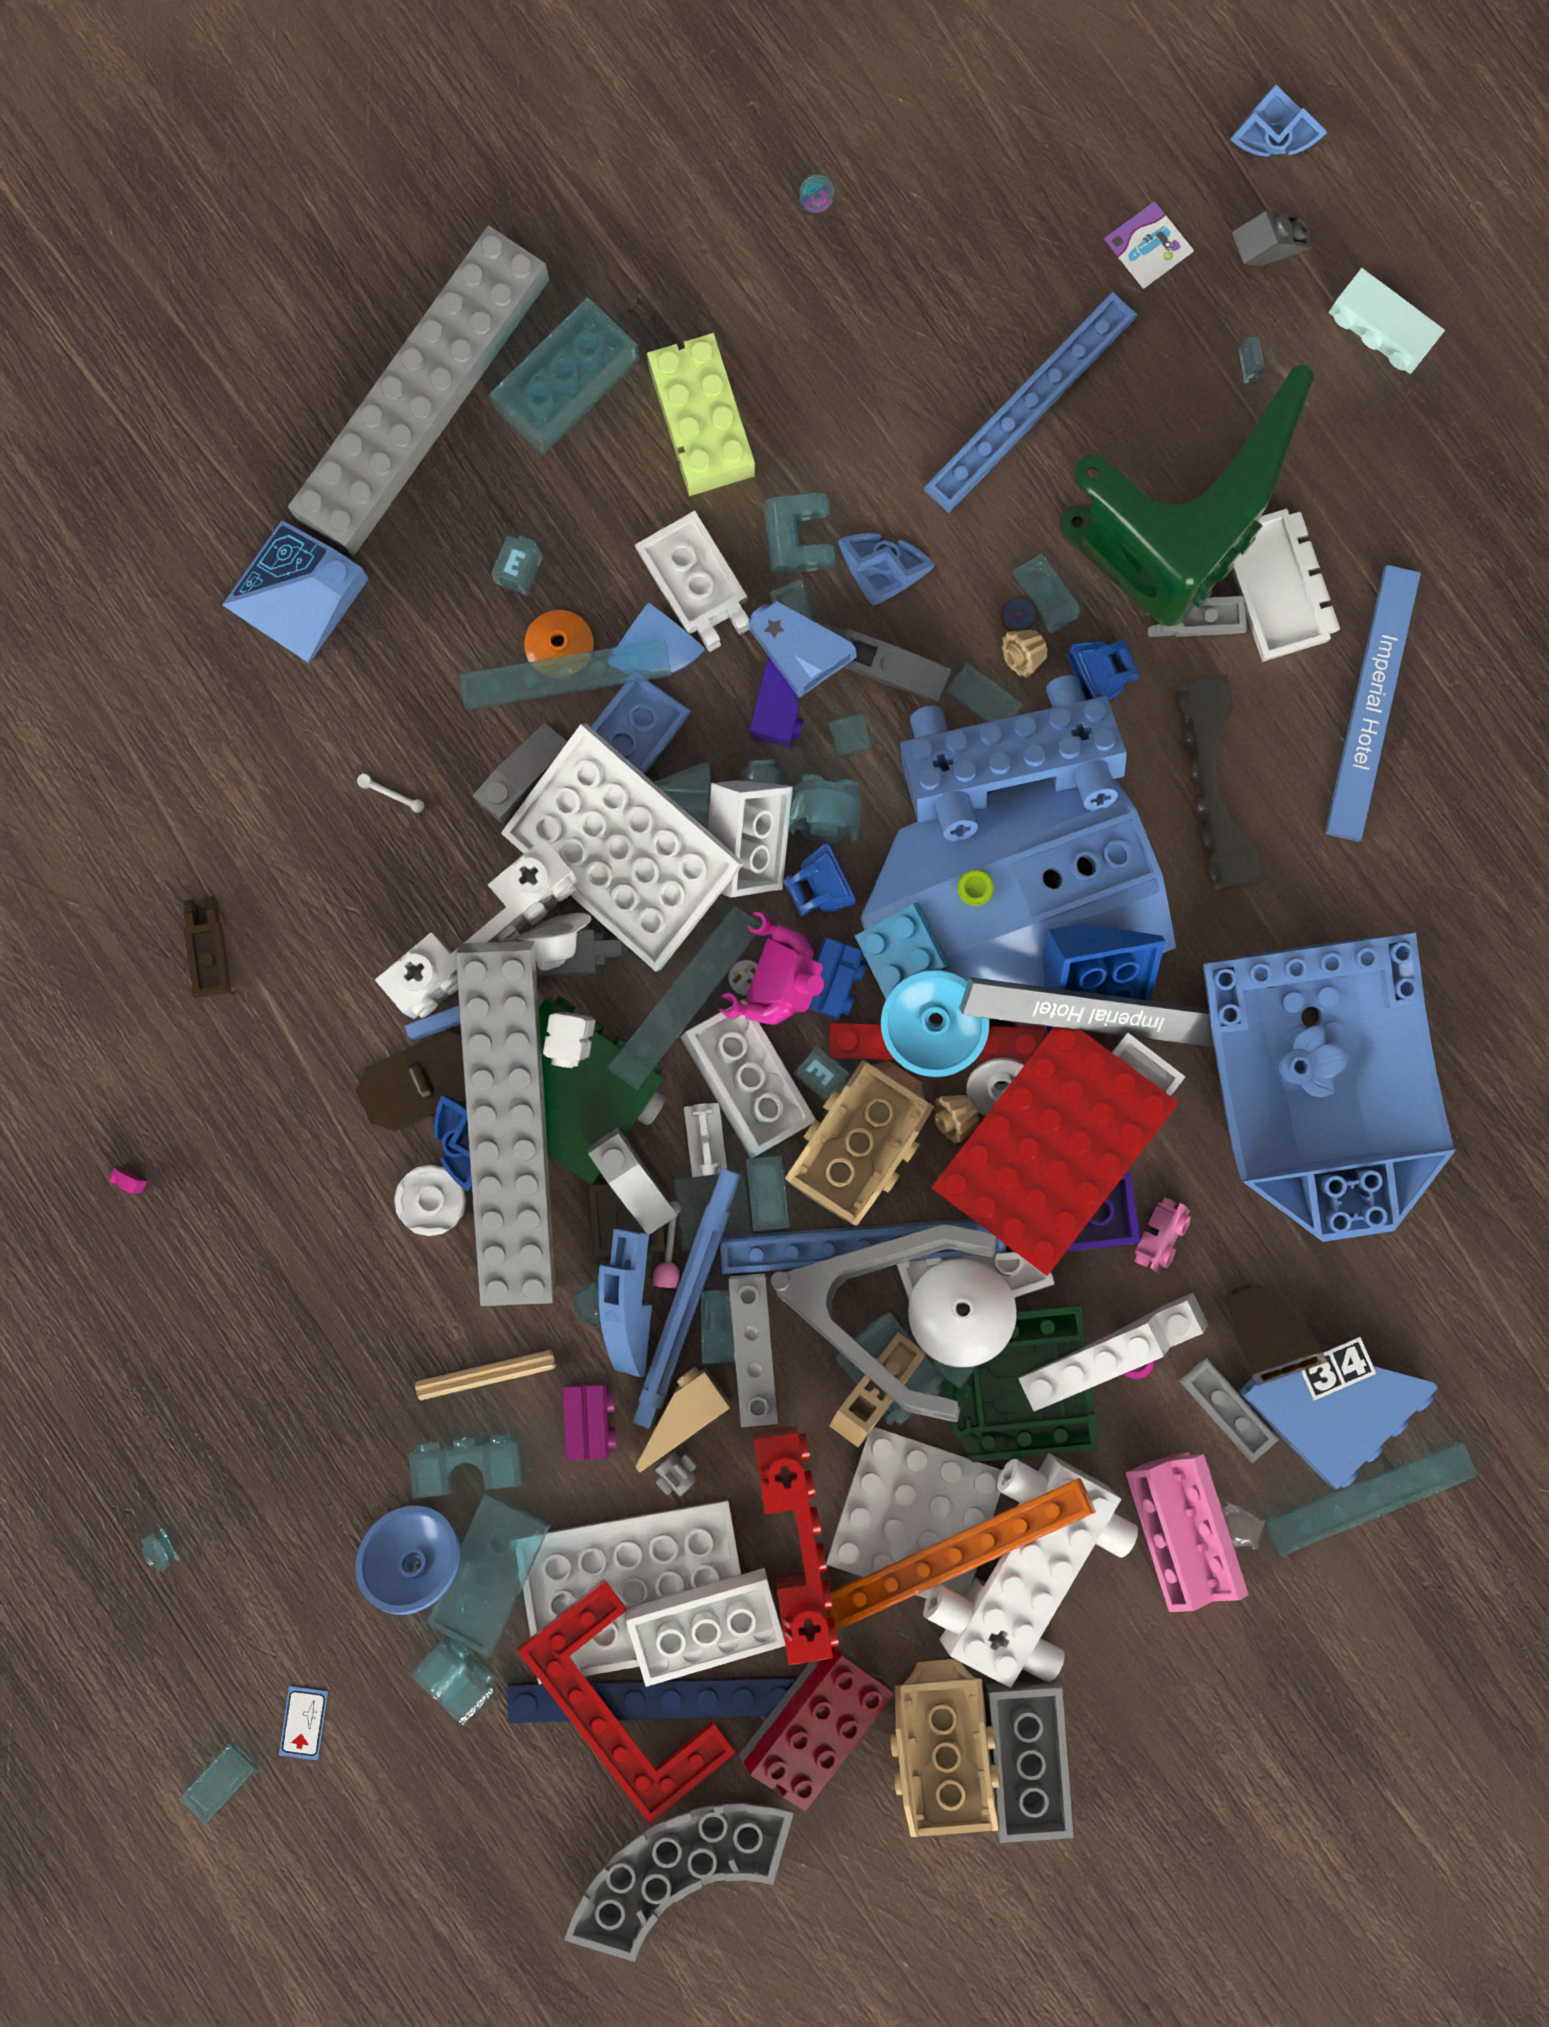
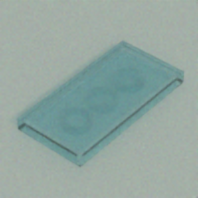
M489 1492L485 1493L460 1547V1561L455 1578L447 1591L436 1601L426 1624L488 1658L492 1656L551 1524Z

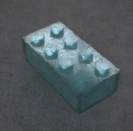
M587 297L489 394L493 408L543 456L640 360L638 344Z

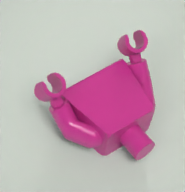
M755 912L753 913L754 915L762 918V926L759 929H755L747 925L748 930L760 936H767L769 934L772 936V940L767 939L745 999L748 1005L742 1004L734 995L728 993L721 997L725 1001L733 1003L732 1008L729 1010H718L729 1019H736L740 1015H745V1019L775 1025L789 1018L793 1013L808 1010L812 997L819 995L823 990L824 981L820 976L823 967L821 963L813 960L814 951L805 936L781 924L775 926L770 917Z

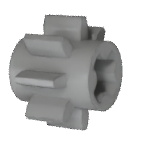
M673 1451L655 1469L661 1476L656 1481V1484L667 1496L673 1490L681 1496L698 1480L699 1477L693 1471L698 1467V1463L687 1452L680 1458Z

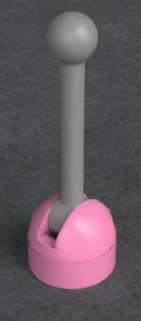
M671 1201V1205L678 1214L681 1211V1205L677 1201ZM676 1217L669 1221L665 1261L659 1263L654 1268L651 1282L653 1286L678 1288L681 1279L680 1270L672 1263Z

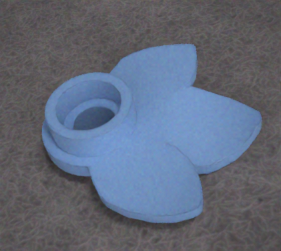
M1320 1025L1312 1026L1301 1031L1295 1037L1293 1050L1287 1052L1280 1061V1073L1289 1084L1301 1085L1312 1096L1325 1097L1335 1093V1084L1331 1077L1345 1069L1350 1056L1344 1049L1338 1046L1325 1045L1324 1027ZM1297 1061L1302 1062L1304 1066L1301 1074H1298L1294 1069Z

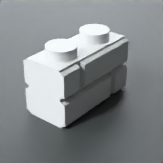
M558 1012L550 1015L547 1032L550 1036L545 1039L543 1054L546 1057L552 1058V1065L566 1068L578 1066L579 1061L588 1058L590 1055L592 1041L589 1040V1037L593 1036L596 1020L591 1016L569 1012Z

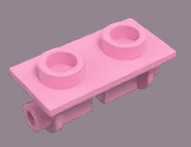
M1164 1197L1162 1203H1157L1148 1223L1149 1226L1159 1230L1158 1235L1155 1236L1144 1231L1140 1243L1134 1252L1137 1255L1134 1262L1144 1267H1148L1149 1262H1152L1150 1268L1158 1274L1161 1273L1163 1267L1168 1268L1176 1251L1173 1248L1178 1235L1183 1236L1191 1220V1217L1188 1216L1190 1210L1184 1204L1180 1203L1176 1210L1177 1203Z

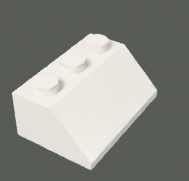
M740 780L711 783L707 830L744 862L721 894L728 897H737L783 889L792 786Z

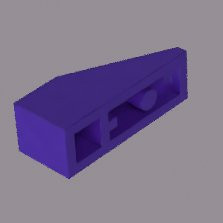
M768 656L749 730V738L790 748L792 738L799 740L804 719L798 718L799 705L796 693Z

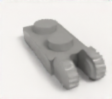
M1245 596L1208 598L1200 608L1195 606L1187 617L1176 626L1166 627L1156 624L1148 627V636L1175 635V637L1245 633L1247 631Z

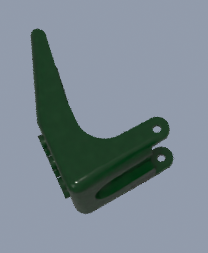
M1306 365L1292 368L1237 456L1208 491L1193 501L1181 504H1167L1156 501L1144 494L1104 458L1098 455L1083 457L1075 467L1074 479L1076 484L1094 502L1091 511L1083 506L1069 507L1064 511L1060 519L1062 533L1159 624L1166 627L1178 625L1195 606L1200 608L1205 603L1217 581L1222 582L1233 568V563L1240 554L1244 555L1256 540L1255 536L1263 526L1259 523V520L1269 503L1313 382L1314 373L1312 369ZM1095 469L1098 472V476L1090 478L1087 475V471ZM1080 519L1083 522V526L1076 528L1072 525V521Z

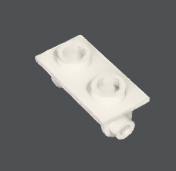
M704 1103L684 1107L692 1177L720 1174L722 1168L727 1169L719 1103Z

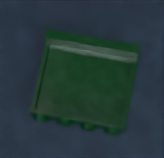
M558 996L556 999L548 997L544 999L539 1007L548 1156L593 1185L602 1174L588 1155V1146L616 1127H619L626 1137L662 1082H665L667 1076L661 1073L664 1067L652 1058L646 1056L642 1060L633 1054L632 1051L635 1047L619 1036H616L613 1040L604 1034L603 1030L605 1027L598 1021H595L593 1036L589 1037L592 1044L588 1058L579 1061L578 1066H573V1068L552 1065V1058L546 1057L543 1054L545 1039L550 1036L547 1032L549 1016L558 1012L574 1013L573 1011L576 1007L561 996Z

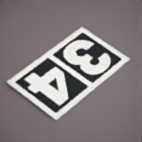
M1361 1337L1324 1352L1327 1363L1301 1371L1314 1401L1376 1374Z

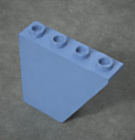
M1373 1366L1376 1371L1375 1375L1315 1401L1301 1371L1261 1385H1257L1252 1377L1238 1393L1329 1486L1338 1489L1340 1486L1343 1488L1347 1487L1358 1476L1356 1470L1365 1461L1371 1462L1381 1454L1384 1449L1382 1444L1391 1435L1396 1437L1405 1430L1409 1424L1407 1419L1416 1410L1418 1412L1424 1410L1433 1401L1434 1397L1432 1394L1438 1387L1430 1381Z

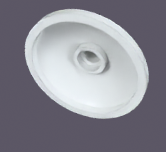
M953 1259L932 1267L919 1279L909 1301V1324L916 1342L930 1357L952 1367H973L993 1359L1008 1344L1016 1324V1303L1009 1285L993 1268L975 1260ZM959 1304H966L970 1312L966 1316H960L956 1312V1307Z

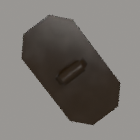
M446 1031L368 1066L356 1092L369 1122L398 1131L435 1114L442 1095L449 1096L460 1102L466 1100L462 1035Z

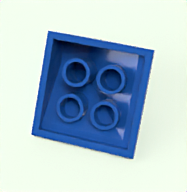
M1083 923L1048 929L1043 955L1045 987L1151 1001L1165 939L1161 935ZM1047 1026L1048 1033L1054 1026Z

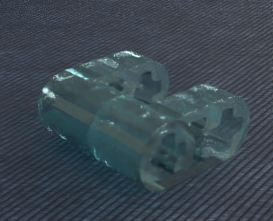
M811 493L782 496L764 501L772 573L787 574L816 571L836 566L835 547L833 545H799L797 521L815 520L829 516L831 510L827 494Z

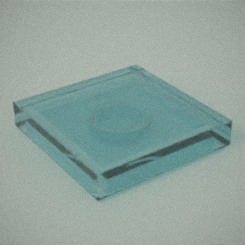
M744 1171L738 1172L741 1174L729 1208L730 1215L722 1236L752 1234ZM720 1174L674 1180L676 1201L681 1205L678 1220L682 1251L692 1249L707 1204H710Z

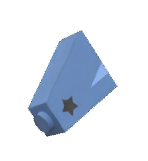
M778 601L771 606L768 604L762 605L752 613V619L748 621L751 633L799 698L857 658L856 648L852 642Z

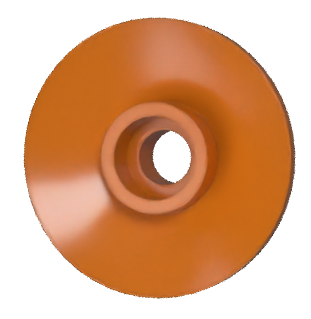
M552 610L538 616L530 624L525 635L524 649L529 663L537 672L549 678L565 679L575 676L588 665L594 650V639L588 624L580 616L566 610ZM556 636H562L564 643L556 647L552 645V639Z

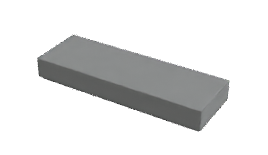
M1203 1358L1179 1380L1181 1385L1249 1462L1254 1463L1279 1440L1207 1358Z

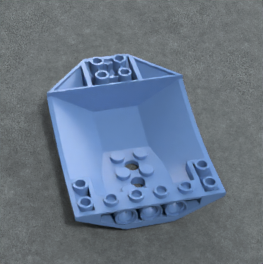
M1050 777L987 793V807L973 810L978 829L969 839L957 840L956 842L945 839L939 818L920 823L915 822L899 829L860 917L863 928L866 930L910 904L918 902L950 965L944 970L956 973L967 980L970 977L1045 987L1043 955L1048 929L1081 923L1161 935L1165 939L1163 953L1177 948L1163 874L1138 812L1116 779H1113L1118 797L1108 808H1100L1094 811L1084 807L1078 787L1056 792ZM1079 858H1085L1092 864L1093 870L1090 876L1082 875L1078 871L1077 861ZM1051 869L1059 873L1061 884L1057 889L1048 888L1044 884L1043 874L1046 870ZM982 870L993 881L994 892L992 898L983 906H969L959 897L958 882L967 871Z
M1416 933L1334 941L1204 963L1203 969L1216 1063L1230 1140L1240 1180L1323 1242L1395 1231L1456 1151L1445 1113L1432 1050ZM1308 1007H1314L1318 1011L1319 1018L1313 1026L1320 1025L1324 1027L1325 1045L1338 1046L1344 1049L1350 1056L1345 1069L1331 1077L1335 1084V1093L1325 1097L1312 1096L1301 1085L1289 1084L1280 1073L1282 1057L1287 1052L1293 1050L1295 1037L1301 1031L1309 1028L1303 1024L1301 1019L1303 1011ZM1297 1061L1294 1065V1069L1298 1074H1301L1304 1069L1300 1061Z

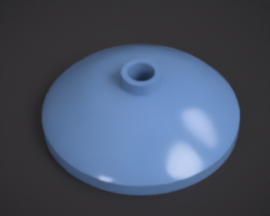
M405 1506L387 1513L368 1530L358 1549L355 1572L362 1594L375 1607L390 1614H412L429 1607L447 1591L457 1573L460 1561V1544L457 1533L442 1514L428 1507ZM421 1562L419 1570L413 1572L414 1566Z

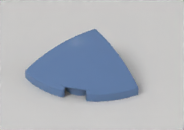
M1274 85L1229 140L1242 150L1258 156L1269 157L1271 154L1284 153L1292 155L1314 145L1327 131L1304 108L1300 109L1277 85Z
M855 534L841 538L838 542L854 579L872 606L884 602L915 583L933 569L934 563L922 551L901 539L897 545L890 541H880L881 534Z
M648 602L615 649L608 664L623 673L632 675L635 671L642 677L649 678L650 673L668 671L669 674H673L686 668L701 656L705 648L679 625Z

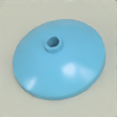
M924 970L906 977L891 991L882 1010L881 1032L888 1051L903 1067L923 1076L942 1077L965 1069L980 1055L988 1038L989 1018L962 1015L959 1010L968 983L967 979L950 971ZM933 1013H939L943 1017V1021L939 1024H934L930 1021L929 1016Z

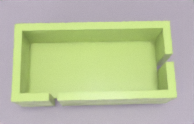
M714 333L684 341V349L681 350L678 349L677 344L648 352L647 359L650 374L677 460L680 463L688 495L692 496L755 477V462Z

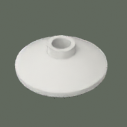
M996 1058L988 1060L975 1068L968 1078L966 1087L967 1097L975 1104V1109L980 1114L986 1116L1025 1064L1015 1059ZM1006 1081L1004 1084H998L997 1082Z

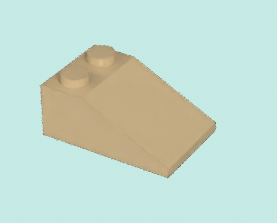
M695 1366L678 1378L677 1383L679 1386L676 1388L635 1466L639 1473L730 1409V1400L707 1367L699 1371Z

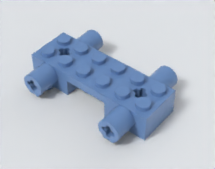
M1065 675L1052 680L1046 687V693L1051 705L1050 709L951 731L948 729L942 708L933 705L919 708L910 717L915 739L900 742L901 765L918 823L939 818L945 839L952 842L969 839L978 829L973 810L987 807L988 791L1050 777L1056 792L1078 787L1084 807L1094 811L1100 808H1108L1109 805L1117 800L1118 793L1113 779L1125 776L1127 754L1108 697L1104 696L1086 700L1079 679L1076 676Z

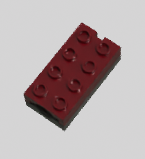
M840 1646L831 1647L833 1658L812 1661L807 1665L739 1754L750 1775L771 1789L777 1786L785 1799L804 1812L895 1694L881 1675Z

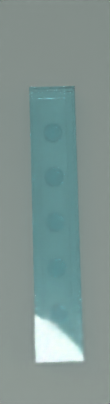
M665 639L459 674L464 709L467 711L672 676Z
M734 905L609 1065L608 1069L638 1090L757 936V934L748 930L747 925L755 929H759L762 925Z
M1459 1441L1264 1521V1524L1277 1555L1282 1557L1478 1475L1464 1442Z

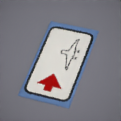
M289 1686L279 1749L280 1756L318 1761L328 1691Z

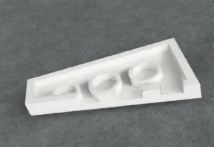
M1016 1252L997 1253L994 1257L970 1255L957 1258H931L906 1261L896 1264L909 1301L915 1285L928 1270L942 1262L953 1259L975 1260L993 1268L1007 1282L1014 1299L1054 1286L1055 1284L1051 1272L1046 1276ZM959 1304L956 1307V1312L958 1315L964 1316L969 1314L970 1309L966 1304Z

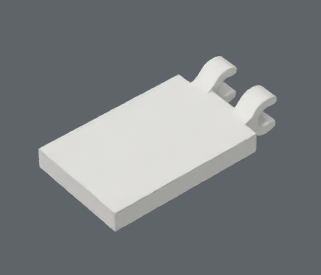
M696 511L635 544L638 554L684 630L688 634L697 630L709 653L721 646L720 638L713 626L727 618H730L739 635L750 630L749 618L741 607L743 603L748 601L747 595Z

